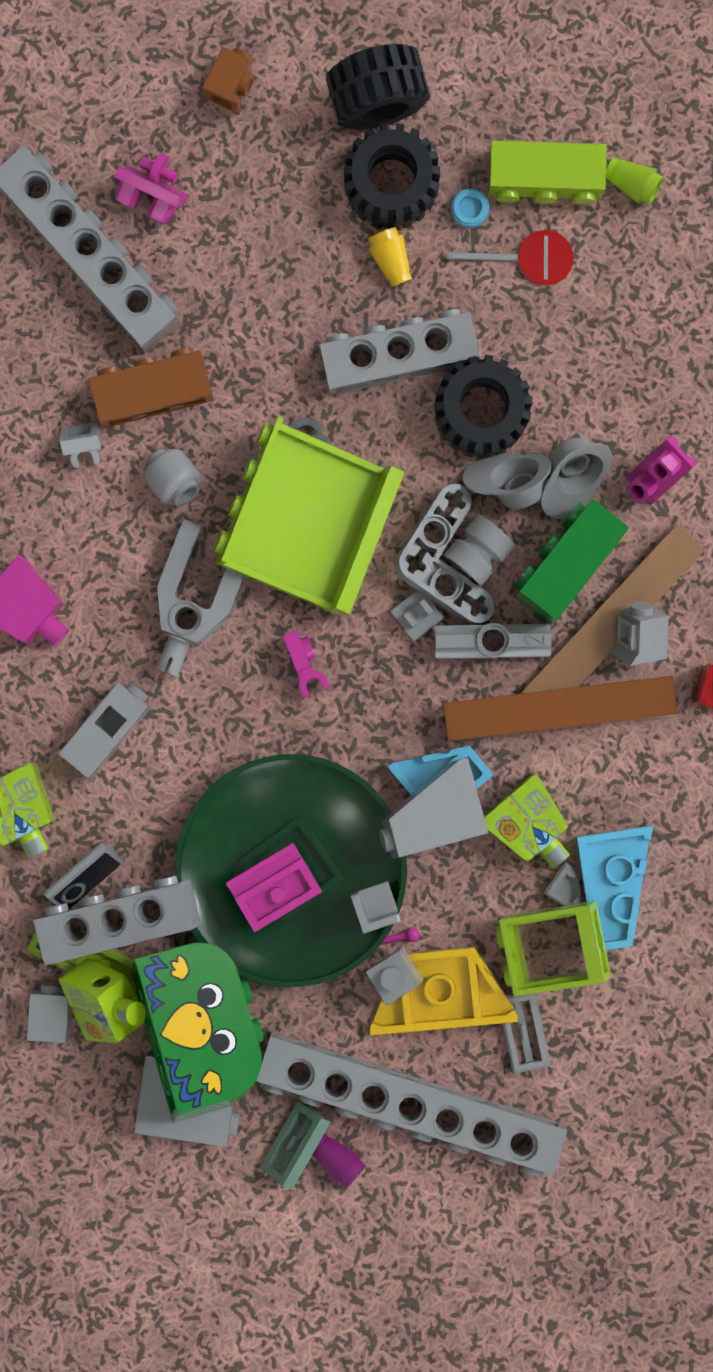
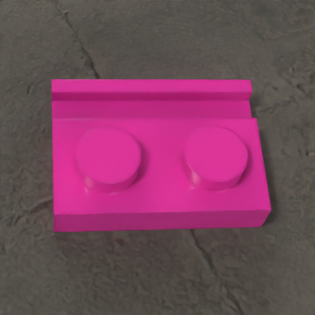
M294 842L225 883L254 932L322 892Z

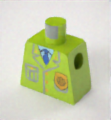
M30 762L0 778V845L3 847L19 840L28 859L49 850L40 828L54 822L55 819L39 767L36 762Z
M532 773L484 814L487 830L526 862L539 853L549 866L554 869L570 855L557 839L568 828V825L536 773Z
M86 958L58 979L87 1041L120 1042L145 1021V1006L138 1002L128 978L110 967Z

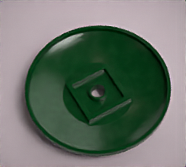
M280 754L262 757L247 762L222 776L207 789L192 808L184 823L176 849L175 875L178 882L190 879L202 924L191 930L199 943L214 945L227 953L234 962L240 976L270 986L305 987L333 980L359 966L382 944L394 924L363 934L351 898V892L388 880L398 912H400L406 890L407 857L391 858L390 851L385 852L380 841L379 830L384 829L382 820L391 813L385 801L373 787L351 770L335 762L310 755ZM294 842L322 892L254 932L225 883Z

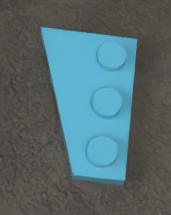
M651 825L575 837L585 902L597 901L606 950L633 946L640 905L639 898L643 875H645L647 865L646 858L649 840H651L653 830Z

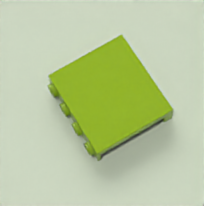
M278 416L271 421L270 425L264 423L259 432L256 445L261 446L256 460L250 459L244 470L242 480L247 483L242 496L236 494L230 505L228 516L233 519L228 531L222 530L217 538L213 552L218 553L215 564L336 615H349L405 472L393 466L382 468L282 424L284 418Z

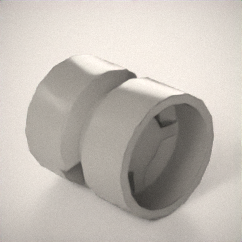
M478 514L464 530L466 539H457L443 557L462 575L481 587L494 572L492 564L494 562L502 563L516 545L496 525Z

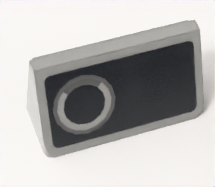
M102 842L48 888L44 895L56 905L67 903L70 910L121 866L124 861L108 842Z

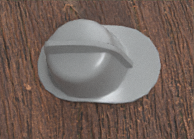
M575 433L571 439H567L557 445L549 456V460L552 463L551 472L541 496V507L544 513L553 519H564L568 517L579 502L582 505H586L612 465L613 455L610 449L603 444L591 443L580 433Z
M542 454L494 455L469 464L464 471L463 482L466 488L474 493L495 495L505 507L512 510H520L533 504L541 503L542 491L547 482L546 478L551 472L552 463L547 456Z

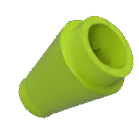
M616 157L612 158L606 169V179L638 204H641L643 201L650 205L658 194L664 176L657 173L656 168L623 159L620 160Z

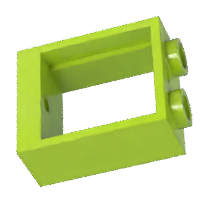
M596 900L510 914L499 920L500 926L496 927V938L499 948L505 949L507 964H504L503 967L506 985L512 987L514 997L605 983L611 977ZM576 916L586 971L529 979L519 925Z

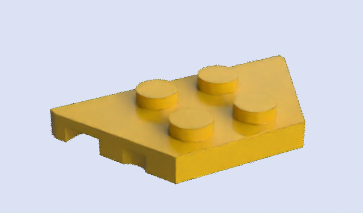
M475 946L409 952L408 955L424 980L419 986L387 1006L381 998L370 1027V1036L518 1022L519 1019L515 1008Z

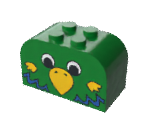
M191 943L135 959L131 976L138 1001L145 1006L144 1023L172 1123L226 1108L239 1101L259 1076L262 1065L259 1042L263 1041V1033L258 1018L251 1019L248 1004L252 1003L250 988L246 980L240 981L237 968L232 959L222 949L207 943Z

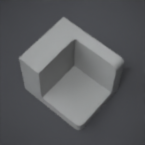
M388 880L351 892V898L363 934L401 921Z

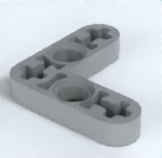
M449 484L440 489L434 496L396 556L394 569L404 582L462 622L469 625H478L489 620L493 615L494 601L492 596L439 559L471 507L469 491L460 484ZM458 495L457 504L461 508H454L448 513L446 518L440 516L439 514L444 512L449 503L445 496ZM427 523H435L441 528L442 538L439 543H431L425 538L424 527ZM420 548L432 552V555L428 552L422 554L418 560L417 565L421 568V571L415 570L410 573L407 570L409 563L405 558L410 559L414 557ZM440 575L449 577L454 584V589L450 596L440 595L435 588V581ZM464 588L467 592L462 597L470 602L480 599L482 602L479 607L484 612L472 616L470 614L471 605L464 600L457 602V605H455L453 601L461 595Z

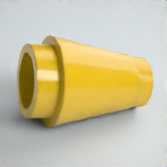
M396 227L368 238L371 246L368 250L387 281H389L391 288L412 279L403 234L399 235Z

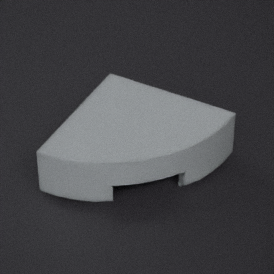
M564 861L543 893L561 906L581 903L580 881H578L579 879L573 868Z

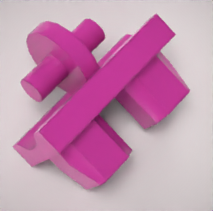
M163 153L159 154L155 162L146 157L141 159L139 167L150 172L149 175L128 165L125 168L118 166L114 176L120 180L115 198L116 201L136 208L142 193H148L154 196L147 215L162 223H168L171 220L177 207L184 206L189 195L161 182L164 179L174 184L178 177V173L167 168L169 156Z
M671 435L625 477L629 482L626 486V491L637 503L642 504L646 500L651 506L698 463L694 458L686 455L681 450L677 440Z

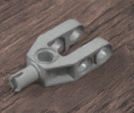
M184 519L157 585L161 630L166 633L165 636L168 639L155 669L166 673L170 661L173 659L168 674L177 678L180 675L179 672L189 646L193 647L194 644L200 646L231 617L237 602L235 598L236 596L239 597L246 576L226 568L212 606L209 609H204L191 601L178 599V586L187 564L190 565L192 561V550L201 528H203L202 525ZM192 610L197 613L198 620L196 625L188 630L181 629L177 623L178 616L183 611Z

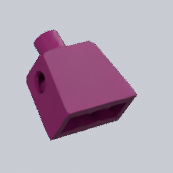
M18 554L0 575V629L29 645L40 634L56 647L70 631L54 617L64 603L30 562Z

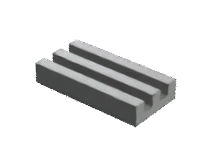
M536 993L515 997L513 994L507 995L511 1004L514 1003L515 1010L518 1013V1026L526 1063L519 1064L511 1023H502L512 1073L516 1074L550 1067ZM529 1000L541 1057V1060L536 1061L533 1060L522 1007V1001Z

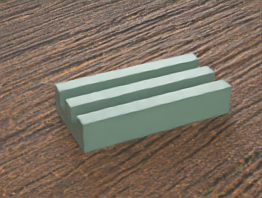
M298 1100L260 1168L282 1187L293 1190L331 1121L322 1117L321 1113L312 1109V1106Z

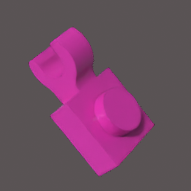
M298 630L283 635L300 680L299 686L305 698L310 697L307 684L312 679L319 680L324 691L329 690L326 676L318 671H314L310 665L309 660L316 656L308 636L300 638Z

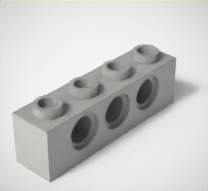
M453 309L439 313L438 319L423 322L422 317H416L402 321L400 323L401 327L386 330L384 325H379L363 330L364 335L349 338L347 333L327 337V343L320 344V352L329 394L334 395L450 370L458 362L461 361L463 364L467 362L468 357L477 356L478 360L480 355L470 312L461 314L459 309ZM434 334L440 335L445 339L446 346L439 351L431 350L425 343L426 338ZM397 342L403 343L408 347L409 354L402 359L393 358L388 353L390 345ZM359 350L366 351L371 355L372 361L365 367H358L350 360L353 353Z
M175 875L153 881L155 886L153 889L141 891L139 884L117 890V898L105 900L104 895L99 894L81 899L82 907L69 910L67 903L45 908L46 916L33 920L44 966L192 930L202 925L190 879L178 882ZM148 900H153L159 905L160 916L158 919H153L148 915L146 911ZM112 909L118 910L123 916L124 921L121 928H117L111 923L110 913ZM76 918L81 919L86 924L87 933L85 937H81L75 932L74 922Z

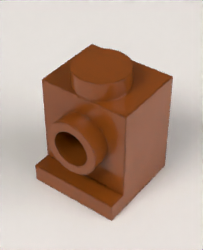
M222 47L202 87L205 99L239 115L242 110L240 95L246 97L254 82L255 76L251 74L254 58L241 49L234 48L231 51Z

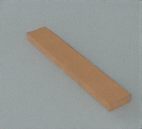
M676 524L521 693L579 687L618 643L617 625L620 608L630 607V604L636 601H646L655 605L705 550Z

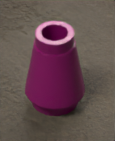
M325 1133L313 1152V1156L336 1186L340 1184L345 1189L354 1182L366 1167L360 1160L361 1155L333 1138L328 1137Z

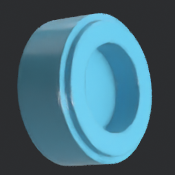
M468 188L461 190L455 195L451 205V214L458 225L464 228H476L487 219L489 201L481 191Z

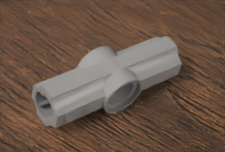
M491 623L486 625L434 626L435 659L551 657L550 623ZM495 631L500 634L503 643L499 651L490 652L484 648L482 644L484 633Z

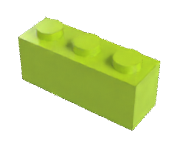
M491 141L488 196H497V201L503 203L517 202L519 197H535V202L540 204L556 203L557 198H573V203L577 205L594 204L596 199H602L606 190L607 144Z

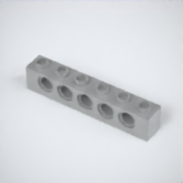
M24 145L0 166V190L144 353L148 352L179 324L175 316L178 308L164 292L158 296L149 285L153 283V280L139 264L133 268L124 258L128 252L116 237L112 236L109 240L99 230L103 224L89 207L85 211L81 210L74 202L78 195L64 179L58 183L50 175L49 172L53 170V167L39 151L33 155ZM34 186H47L44 196L37 199L29 197L30 191ZM59 214H72V220L67 226L57 227L54 225V221ZM86 241L98 243L96 251L91 255H81L79 253L80 246ZM120 269L123 271V276L119 282L115 284L104 282V276L109 270ZM144 297L148 299V305L143 311L136 313L129 310V304L134 298Z

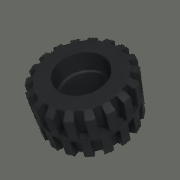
M385 44L356 52L334 65L327 72L325 78L338 125L347 129L364 130L371 127L373 129L380 127V124L388 123L389 125L398 122L417 112L430 99L418 50L413 46L405 44Z
M388 123L380 124L378 132L375 133L371 127L364 131L363 140L357 137L353 142V150H348L345 158L344 189L351 209L358 211V217L363 222L368 218L371 220V226L377 229L380 228V224L387 225V229L402 224L403 229L411 227L412 220L416 219L418 222L422 220L427 209L431 210L439 187V158L436 151H431L432 143L428 138L425 137L423 140L419 138L420 131L412 127L410 133L405 132L404 124L396 123V129H388ZM397 160L403 162L412 170L414 183L402 193L385 194L371 184L369 180L370 171L382 161Z
M485 355L484 359L478 360L477 356L468 357L467 362L462 364L460 361L453 366V370L450 373L447 371L437 390L434 404V419L436 426H439L441 430L440 435L444 441L447 439L451 443V448L456 451L458 449L465 451L464 455L473 457V454L480 455V458H489L490 454L496 453V455L504 453L508 447H512L518 441L530 420L532 396H529L528 393L530 387L527 380L522 381L520 378L521 372L517 367L512 370L508 367V361L502 358L500 362L493 361V356ZM475 387H488L496 391L505 403V414L502 420L491 427H477L469 423L460 411V401L465 392Z

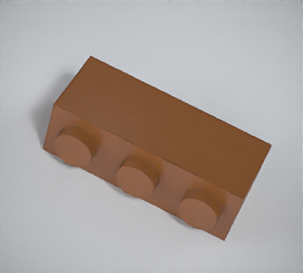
M193 348L175 350L171 352V358L156 361V357L142 358L134 362V367L119 370L118 366L103 368L97 371L96 377L88 378L99 422L103 428L214 401L201 350L193 351Z

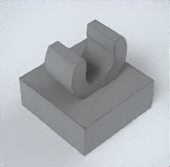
M99 421L61 428L60 445L63 456L70 455L73 467H79L78 455L82 452H89L92 455L93 463H99V449H101L102 440Z
M419 591L414 592L390 611L413 642L444 619L430 599Z

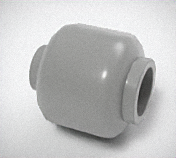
M162 449L150 456L147 461L148 466L144 473V480L161 503L183 506L196 497L200 490L201 475L197 467L183 451L179 449H170L168 451Z

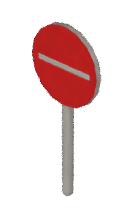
M550 230L535 231L527 236L520 245L518 254L448 252L446 254L448 260L518 262L519 269L524 277L532 283L541 286L555 285L564 280L571 271L574 261L572 247L567 239L558 232Z

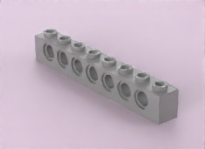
M271 1032L261 1070L256 1080L263 1083L262 1089L270 1093L284 1095L285 1091L300 1095L299 1100L305 1104L321 1107L323 1102L336 1106L337 1113L349 1118L358 1119L359 1114L374 1118L373 1124L378 1127L395 1130V1127L399 1126L411 1130L410 1136L425 1142H432L433 1138L446 1141L447 1148L463 1154H468L470 1149L484 1153L483 1158L491 1163L505 1166L506 1161L521 1165L520 1170L535 1177H542L543 1173L554 1176L568 1131L562 1123L275 1032ZM303 1062L308 1065L311 1074L304 1080H296L290 1075L289 1067L293 1063ZM332 1074H340L346 1078L348 1084L344 1090L334 1092L326 1086V1079ZM369 1086H378L384 1091V1097L378 1103H369L363 1098V1091ZM413 1097L419 1100L421 1103L420 1110L413 1115H406L401 1112L399 1105L405 1098ZM444 1109H451L458 1115L456 1122L448 1127L441 1126L436 1121L438 1113ZM481 1121L491 1122L494 1125L493 1133L487 1138L475 1136L473 1130L477 1123ZM518 1133L530 1135L531 1142L528 1147L522 1150L511 1147L510 1142L514 1135Z

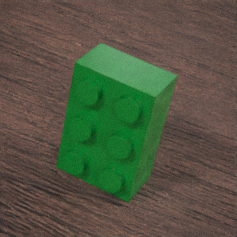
M594 499L586 506L580 502L561 524L566 529L562 537L555 533L539 552L538 556L543 559L540 565L535 567L531 563L514 584L519 589L514 597L545 622L550 623V625L559 619L630 528Z

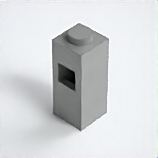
M118 682L59 752V755L84 776L93 778L151 709L145 703L149 696L132 682L127 687Z

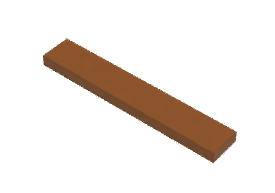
M673 676L443 703L447 741L678 714Z

